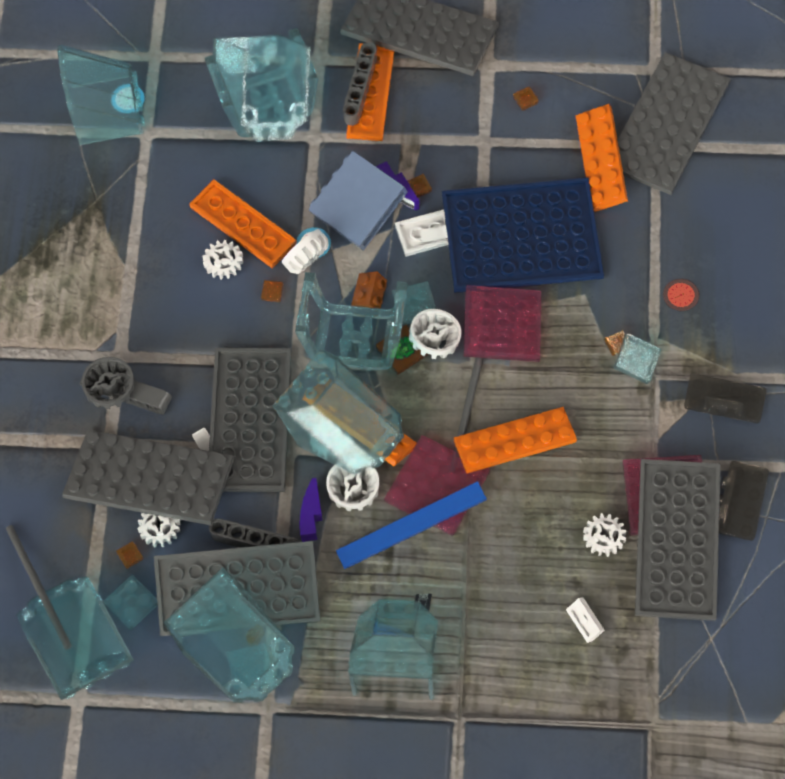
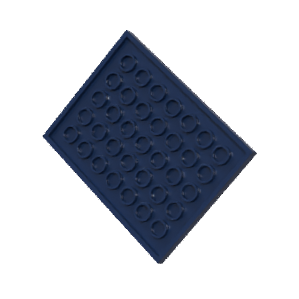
M588 178L442 191L454 293L604 278Z

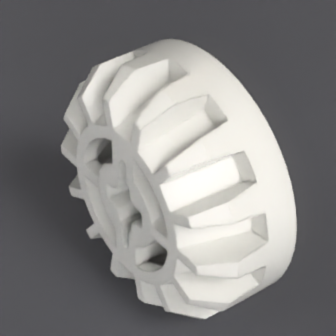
M320 229L313 231L284 257L282 264L290 273L300 274L308 266H311L314 261L318 260L324 254V251L328 249V238Z
M427 309L421 311L413 318L409 330V341L413 343L415 350H421V355L423 356L428 353L432 355V359H436L437 355H440L441 358H446L448 354H453L459 345L462 333L461 327L457 319L450 313L440 309ZM446 340L445 346L440 349L441 342Z
M351 457L340 460L330 469L326 485L331 501L336 503L337 507H344L347 511H351V509H358L360 511L363 510L364 506L372 505L374 498L378 497L380 482L378 473L371 463L361 458ZM362 479L367 484V491H364L362 488ZM341 486L345 487V498L341 494ZM361 493L365 495L359 500L352 501L354 497L359 496Z

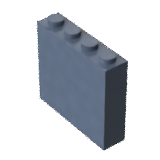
M352 151L351 154L344 158L342 166L335 170L330 182L322 187L320 195L311 202L308 210L316 218L364 251L408 191L403 185Z

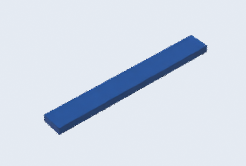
M477 481L336 550L344 569H347L486 501V496Z

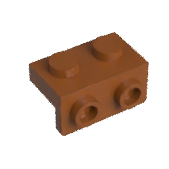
M378 271L359 273L351 307L355 310L371 308L375 313H379L387 280Z

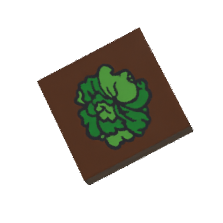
M404 325L376 344L377 350L397 375L429 355L426 353L423 356L420 349L415 350L413 348V343L409 341L410 328L407 325Z

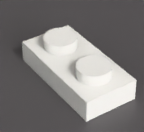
M583 597L578 598L566 609L587 643L592 642L605 631Z

